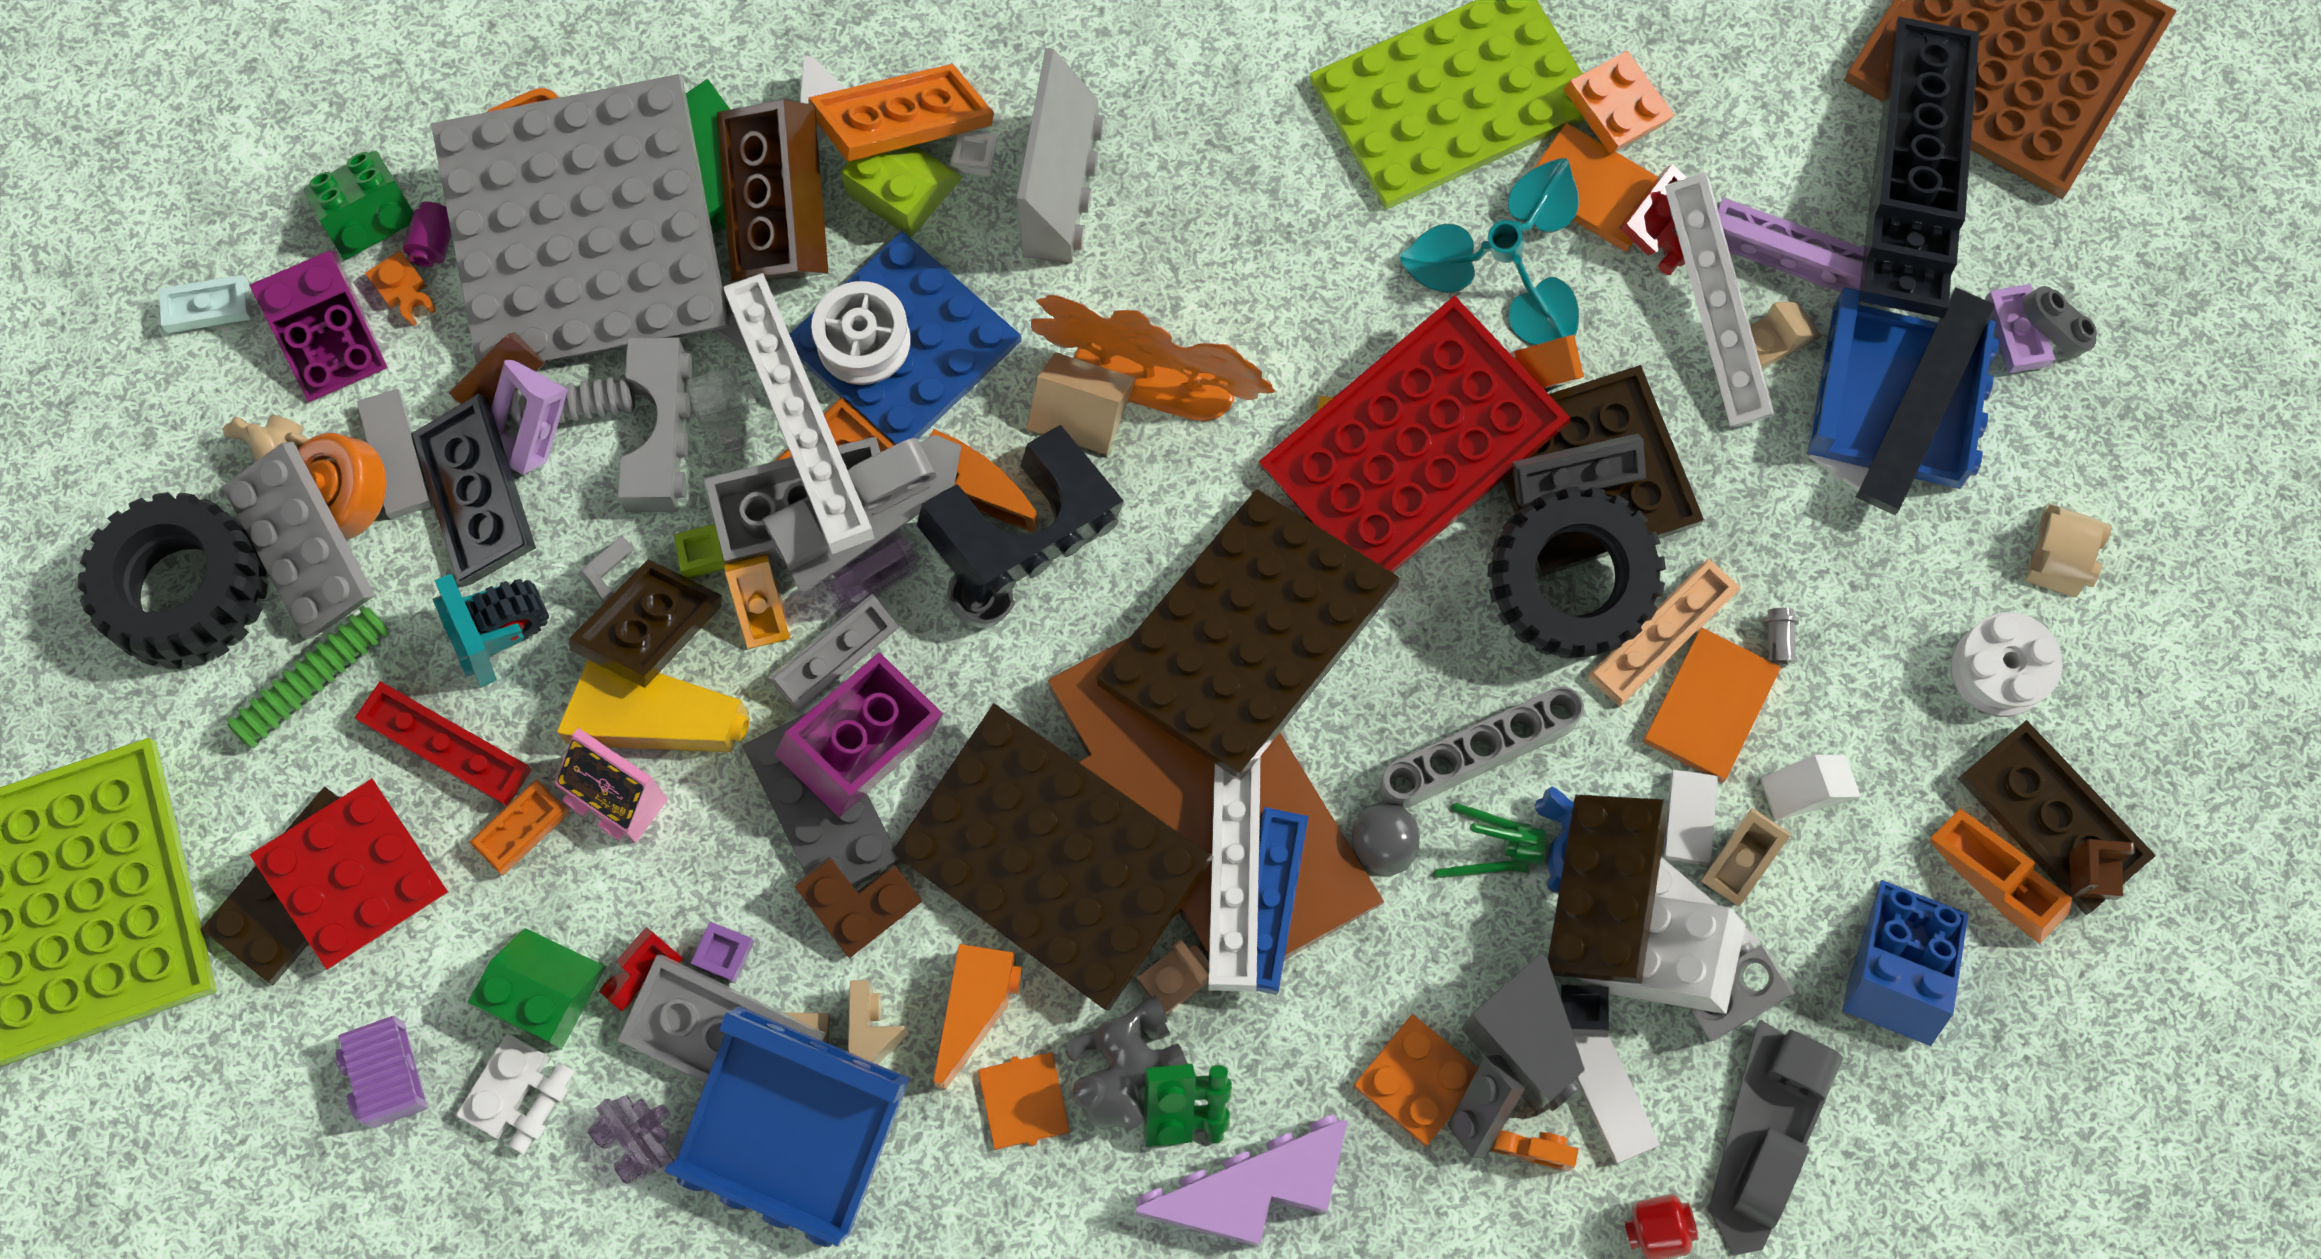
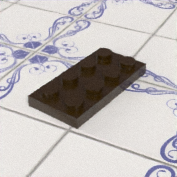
M2028 720L2024 721L1958 777V780L2062 891L2070 897L2069 852L2088 839L2134 843V853L2122 860L2123 884L2156 856ZM2072 897V901L2085 915L2093 912L2106 900Z
M324 786L286 831L338 800L339 797ZM257 866L249 872L201 928L202 931L273 986L309 945Z
M1575 794L1548 954V963L1553 976L1642 984L1669 805L1664 799Z

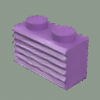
M393 1015L339 1034L338 1039L341 1043V1048L336 1050V1059L344 1076L349 1075L350 1084L353 1090L352 1093L347 1095V1101L355 1120H360L362 1124L371 1128H377L428 1109L404 1021Z

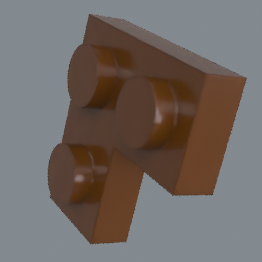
M827 857L792 884L848 958L855 955L922 902L893 864L858 891L851 885L831 857Z

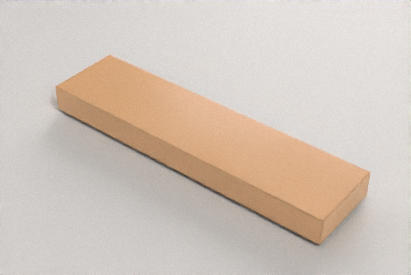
M1708 558L1657 607L1658 609L1653 618L1641 626L1643 631L1634 639L1627 640L1621 644L1622 647L1613 650L1588 675V678L1621 707L1741 587Z

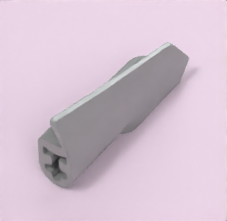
M934 435L920 443L917 438H911L848 470L849 476L875 538L862 544L832 554L809 497L801 499L763 518V524L800 592L806 593L919 515L922 503L954 486L961 445L938 435Z

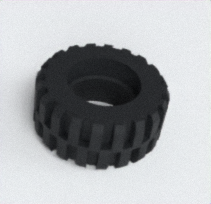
M1576 486L1546 493L1528 503L1514 516L1510 517L1502 527L1501 535L1495 539L1491 552L1494 554L1492 562L1488 564L1487 577L1492 579V589L1489 590L1492 603L1497 602L1501 611L1498 616L1504 626L1509 624L1515 631L1513 636L1523 644L1529 643L1533 645L1535 651L1545 655L1553 654L1560 656V658L1574 659L1613 651L1622 647L1621 644L1627 640L1634 639L1642 632L1641 626L1646 621L1651 620L1658 609L1654 605L1657 597L1663 596L1665 583L1660 581V571L1666 570L1665 556L1658 557L1656 545L1661 544L1656 531L1649 533L1644 525L1648 519L1640 510L1632 512L1627 507L1629 501L1618 495L1609 497L1605 495V490L1591 487L1587 490H1580ZM1567 532H1581L1595 538L1605 547L1614 566L1615 581L1609 599L1597 610L1584 615H1570L1553 608L1542 596L1536 581L1535 565L1540 551L1552 538Z
M169 492L157 493L152 495L153 501L146 502L143 498H139L128 504L130 509L123 513L118 510L107 518L110 523L102 531L97 528L90 538L94 545L91 550H84L80 564L86 568L85 572H79L78 589L84 593L80 598V602L84 612L91 617L90 622L101 634L128 655L134 656L142 663L156 666L160 663L166 669H180L182 667V660H184L192 667L207 662L205 657L207 654L213 653L218 658L230 651L226 645L233 638L241 642L249 633L244 626L249 619L256 622L260 616L262 609L256 602L257 598H266L268 585L260 577L266 576L267 571L246 531L216 503L208 499L199 500L194 494L178 493L176 499ZM199 549L205 551L207 558L206 573L200 587L193 596L183 604L170 610L161 612L143 611L141 605L142 585L147 574L156 563L169 554L181 550Z

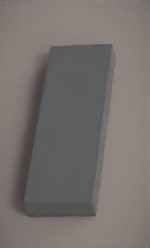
M1638 433L1512 462L1516 501L1521 507L1546 493L1560 491L1566 487L1578 486L1580 490H1587L1591 487L1602 489L1646 479L1644 442Z

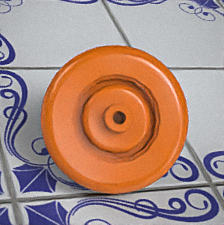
M322 433L310 438L301 445L298 451L345 540L354 538L372 525L383 506L387 480L382 459L370 444L357 438L337 433Z

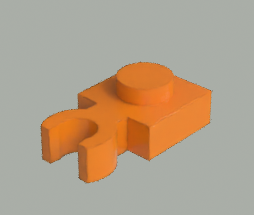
M401 250L365 272L390 309L400 304V312L411 326L417 324L412 316V310L416 306H425L431 314L436 312L431 299L426 294L419 292L426 287V284Z
M1501 1130L1491 1148V1152L1522 1158L1523 1161L1568 1172L1575 1167L1579 1148L1568 1146V1139L1566 1137L1553 1133L1540 1132L1539 1138H1528Z

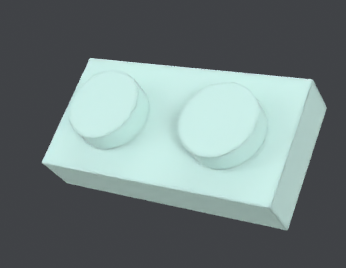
M244 275L158 289L161 327L167 334L252 319L249 281Z

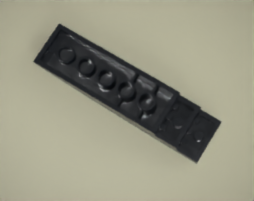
M1899 16L1897 18L1874 165L1859 302L1944 318L1949 309L1951 276L1957 265L1959 233L1966 216L1979 32Z

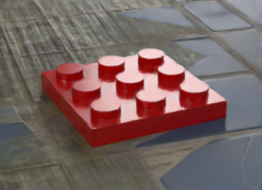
M373 778L249 854L326 970H329L448 893V890Z

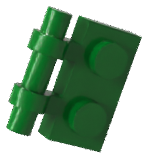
M1193 1063L1146 1068L1143 1129L1146 1147L1193 1143V1130L1204 1129L1206 1131L1208 1142L1213 1144L1222 1142L1224 1132L1228 1130L1230 1123V1112L1226 1108V1103L1231 1098L1232 1083L1228 1078L1227 1068L1223 1065H1213L1209 1069V1075L1195 1076ZM1195 1100L1207 1101L1205 1105L1194 1106Z

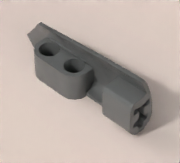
M1759 1020L1755 1028L1708 1208L1733 1256L1764 1249L1771 1230L1777 1225L1806 1160L1809 1151L1807 1143L1843 1061V1056L1836 1050L1794 1030L1789 1029L1784 1034L1763 1020Z

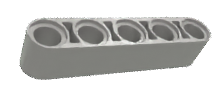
M1569 687L1554 688L1394 761L1386 768L1380 783L1379 792L1382 800L1385 803L1402 805L1405 809L1566 736L1573 731L1583 713L1584 704L1582 697L1577 691ZM1557 704L1566 707L1570 712L1571 718L1561 720L1554 717L1550 706ZM1517 722L1523 723L1528 726L1532 736L1520 738L1514 735L1510 725ZM1477 740L1484 741L1491 747L1492 754L1485 757L1479 756L1473 752L1470 743ZM1434 759H1444L1449 762L1453 772L1447 775H1440L1434 772L1430 762ZM1395 777H1404L1412 784L1413 790L1405 794L1398 793L1391 787L1390 780Z

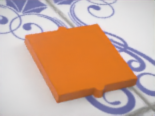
M1053 1052L1024 1059L1013 1056L1011 1062L978 1069L995 1150L1024 1143L1035 1146L1037 1140L1070 1133Z

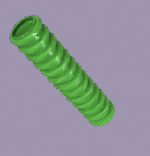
M362 605L359 608L361 613L356 617L351 614L348 617L349 623L345 626L340 623L337 626L339 630L334 635L331 632L326 635L328 640L325 643H316L315 647L317 649L313 653L310 651L304 653L306 658L302 662L296 660L293 663L294 669L291 671L285 669L282 672L284 676L282 679L274 678L271 681L273 686L270 689H261V696L258 699L252 697L249 699L250 705L247 708L241 706L237 709L239 714L235 718L229 716L226 719L228 727L246 746H251L252 748L258 746L257 740L260 737L266 739L269 736L268 730L272 727L278 729L281 726L279 724L280 720L283 718L285 720L292 717L290 712L293 709L299 711L303 708L301 703L305 699L310 702L314 698L311 695L316 690L322 692L325 689L323 684L327 681L333 683L335 681L334 675L337 672L341 674L346 672L345 666L349 662L354 665L357 662L355 657L360 653L365 656L368 653L366 650L368 646L372 644L375 647L379 644L377 639L383 635L386 638L390 635L387 631L389 630L388 627L369 607L366 608Z

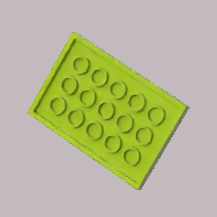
M1474 0L1310 73L1311 84L1385 210L1561 131L1566 123L1573 126L1585 120L1563 90L1570 80L1582 75L1583 72L1537 0Z

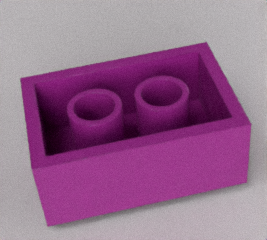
M878 652L784 733L775 756L840 818L932 735L943 713Z

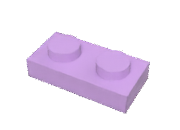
M2031 284L1991 290L1985 297L1986 301L1995 304L1990 316L1992 320L1996 321L1995 332L1999 339L2008 373L2050 367L2055 360L2049 339L2030 323L2023 309L2024 297L2033 291Z

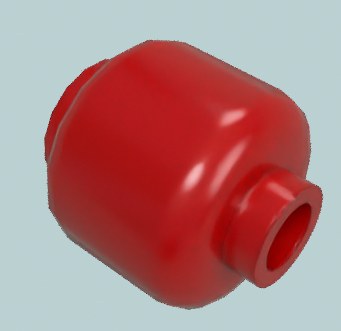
M1665 1194L1637 1201L1632 1209L1633 1220L1625 1221L1631 1249L1641 1248L1646 1259H1674L1686 1256L1692 1251V1242L1699 1240L1690 1203H1682L1675 1194Z

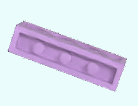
M1722 198L1718 213L1729 252L1841 292L1844 287L1860 290L1863 263L1850 259V257L1852 256L1863 261L1864 248ZM1726 212L1731 213V214L1736 215V216H1739V217H1742L1743 220H1742V219H1739V218H1737V217L1728 215V214H1726ZM1770 229H1775V230L1781 231L1783 234L1778 233V232H1775V231L1770 230ZM1809 243L1817 244L1819 246H1822V248L1811 245Z

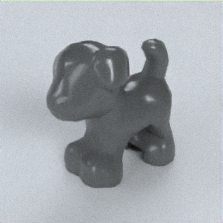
M1156 995L1139 1003L1124 1017L1111 1018L1104 1021L1095 1031L1079 1034L1066 1045L1065 1052L1070 1061L1076 1062L1085 1051L1097 1049L1108 1062L1109 1067L1107 1069L1081 1077L1074 1082L1073 1086L1075 1103L1081 1107L1085 1117L1096 1127H1122L1127 1130L1138 1127L1144 1120V1109L1139 1091L1145 1087L1146 1068L1188 1064L1178 1043L1164 1049L1152 1050L1142 1039L1145 1035L1151 1039H1162L1170 1036L1166 1026V1015Z

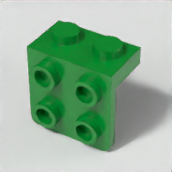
M378 151L361 152L354 155L341 168L333 172H323L316 175L303 189L317 218L344 260L408 227L413 214L411 206Z

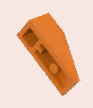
M959 944L933 1081L937 1088L945 1090L948 1088L1007 1008L1010 993L1018 995L1022 978V967L1015 966L1014 952Z

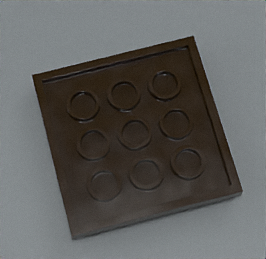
M1641 365L1549 394L1568 414L1570 423L1529 458L1638 433L1644 442L1646 479L1602 488L1605 490V495L1609 497L1618 495L1629 501L1627 507L1632 512L1640 510L1648 519L1644 523L1649 533L1656 531L1658 538L1666 537L1703 523V515ZM1512 471L1502 482L1516 514L1522 507L1516 501L1514 473ZM1567 532L1555 536L1545 544L1537 557L1535 567L1539 577L1607 556L1609 553L1592 536L1581 532Z

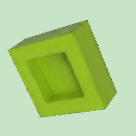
M715 523L673 534L681 573L684 577L689 579L725 569V561Z

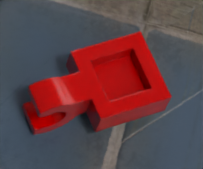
M645 927L615 961L624 971L609 978L600 988L599 992L620 1011H623L642 988L657 955H663L678 963L684 958L648 927Z

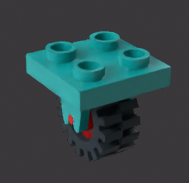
M452 573L434 580L440 596L432 598L439 618L449 640H451L465 676L468 677L475 674L480 688L497 681L489 659L490 656L528 639L529 634H537L541 631L540 627L546 626L548 623L549 614L535 584H532L530 580L522 582L521 579H516L510 585L508 581L501 582L500 586L494 588L490 586L485 591L462 597Z

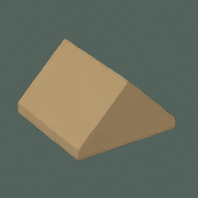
M1055 352L1037 377L1026 429L1043 435L1062 425L1080 448L1107 456L1136 380L1134 377Z

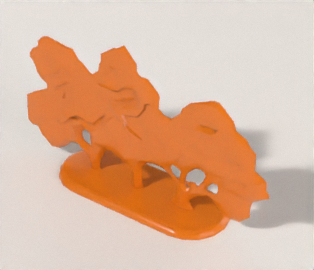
M1059 295L1045 296L1046 298L1036 300L1044 311L1054 318L1031 319L1032 331L1042 335L1055 346L1061 348L1078 347L1074 354L1076 359L1134 377L1136 381L1131 391L1129 402L1190 420L1206 422L1217 419L1226 413L1234 402L1235 397L1243 400H1255L1258 398L1259 393L1270 394L1275 392L1271 382L1262 378V371L1253 363L1244 359L1240 353L1228 344L1199 343L1190 347L1179 346L1172 342L1170 333L1162 327L1151 324L1149 318L1139 310L1113 311V315L1110 318H1105L1088 309L1084 304Z

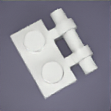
M507 1033L456 1116L498 1140L509 1124L515 1126L518 1129L508 1146L525 1154L533 1139L539 1140L546 1127L542 1124L557 1100L563 1101L569 1091L565 1087L575 1071L559 1062L549 1078L543 1076L540 1073L550 1057ZM533 1086L541 1092L525 1116L517 1110Z

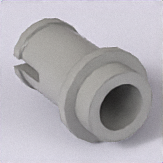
M1792 608L1769 609L1767 611L1768 617L1763 619V624L1768 627V661L1776 665L1797 663L1795 626L1799 624V618L1795 616V610Z

